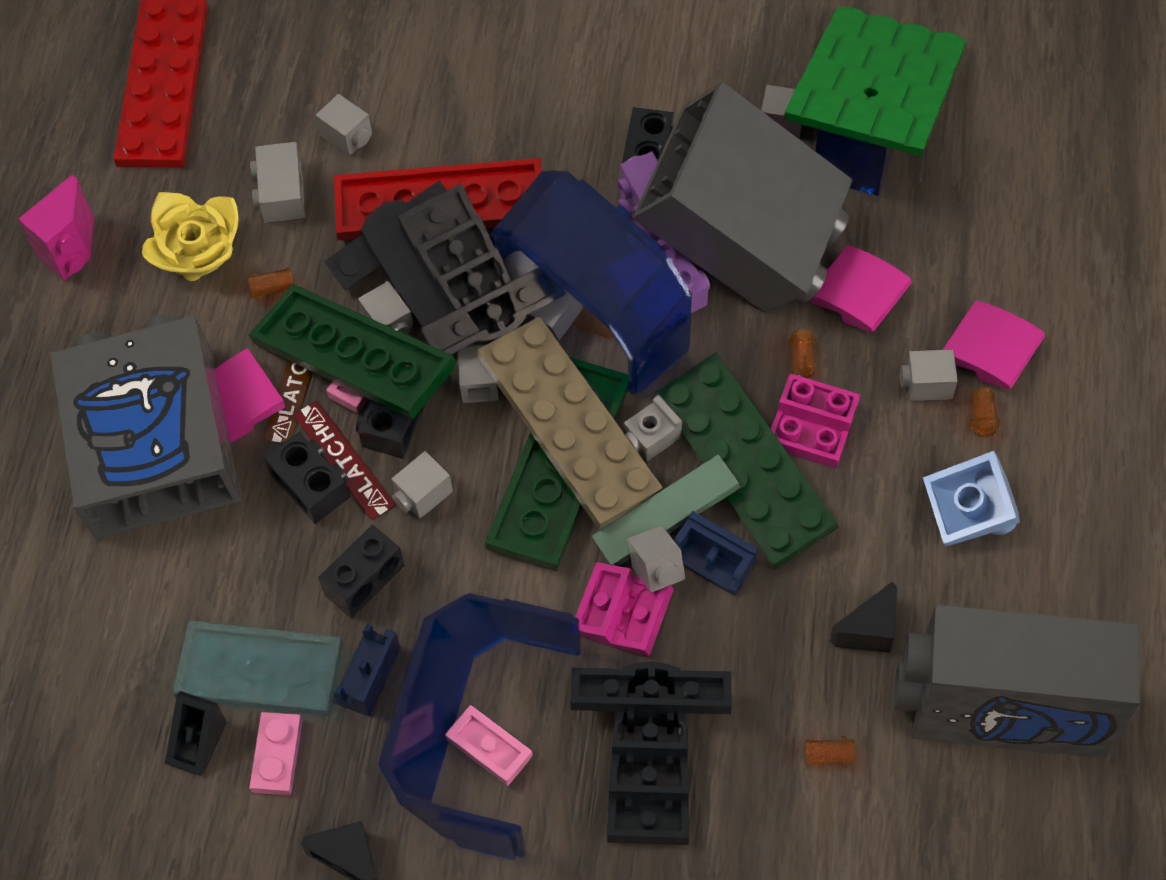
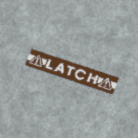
M287 360L278 388V393L284 400L285 408L269 417L263 437L264 440L284 443L293 436L297 423L293 415L301 410L312 371Z

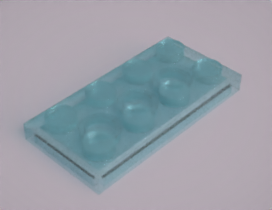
M189 621L172 694L175 699L177 693L183 691L219 704L329 716L343 642L341 637Z

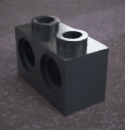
M633 107L622 163L631 157L642 156L653 152L658 161L674 127V112Z
M369 399V405L366 411L360 412L355 428L359 434L362 447L404 459L425 405L415 418L411 419ZM383 425L391 426L388 430L377 431Z
M299 431L264 457V460L273 479L310 520L316 524L350 498L346 485L349 479L338 464L335 463L331 466L324 459L326 454L316 440L308 441ZM298 460H306V462L300 466H291L294 462ZM319 485H329L324 491H314Z
M372 524L318 579L324 595L352 619L405 565L400 547Z

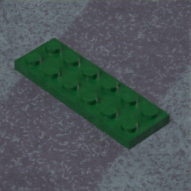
M292 284L248 334L254 344L411 419L415 418L457 366L453 355L295 284Z
M717 352L655 392L682 420V434L701 462L704 464L719 454L737 479L740 488L726 498L775 570L839 528L834 518Z
M569 357L616 422L631 384V375ZM531 432L487 536L485 547L487 550L557 571L581 512L582 505Z

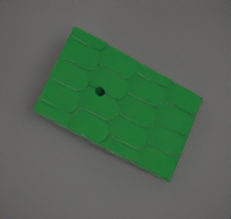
M838 7L812 59L809 61L801 81L798 82L785 110L784 120L817 128L815 152L852 179L850 189L879 196L894 150L920 157L923 156L965 50L967 40L949 32H933L919 24L898 23L895 19L888 16L867 15L853 7Z

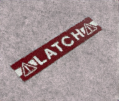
M314 401L293 415L309 438L316 440L322 447L328 463L331 466L335 463L338 464L349 479L346 483L347 488L370 519L373 520L395 506L394 501L317 401Z

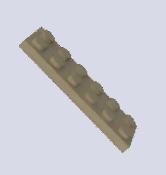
M540 316L478 349L477 357L599 530L662 491L663 487Z

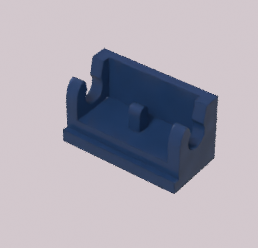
M694 511L688 516L687 521L674 539V542L681 549L683 566L734 596L757 563L758 548Z
M366 624L362 632L363 637L344 678L333 694L334 704L366 716H370L400 651L396 632L386 629L384 634L381 635L373 630L374 627L371 624Z

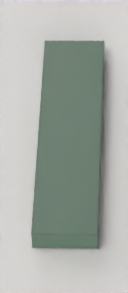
M718 454L592 535V538L609 564L620 566L631 559L627 538L660 525L669 534L685 524L692 511L700 514L740 488L739 482Z

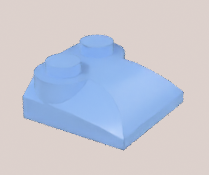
M994 451L923 477L945 546L964 542L989 533L1004 535L1012 531L1017 523H1020L1019 512L1008 479Z

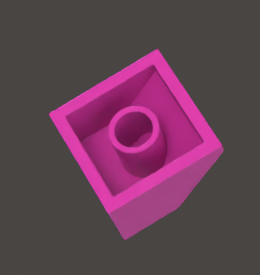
M71 175L18 219L36 257L63 281L73 273L79 272L85 263L91 259L94 217L76 177Z

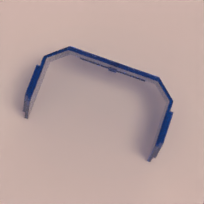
M542 171L493 229L490 239L494 248H498L503 262L510 254L517 251L523 252L606 325L628 357V391L632 395L637 392L641 393L688 352L690 346L692 292L670 257L660 250V244L628 218L629 211L623 206L619 205L616 208L583 179L579 181L568 171Z
M468 593L424 618L378 764L399 804L441 836L454 840L462 848L515 860L516 856L524 857L526 852L521 826L433 804V793L449 744L445 734L455 723L475 657L505 639L579 656L582 650L580 622L571 613L510 599L502 601Z

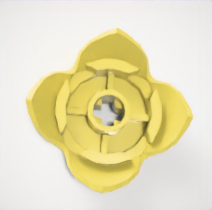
M159 192L151 210V224L154 230V237L148 238L142 246L144 259L162 270L183 275L188 281L198 280L201 276L217 270L232 255V243L239 222L237 205L234 198L218 196L210 198L204 205H198L189 196L180 193Z

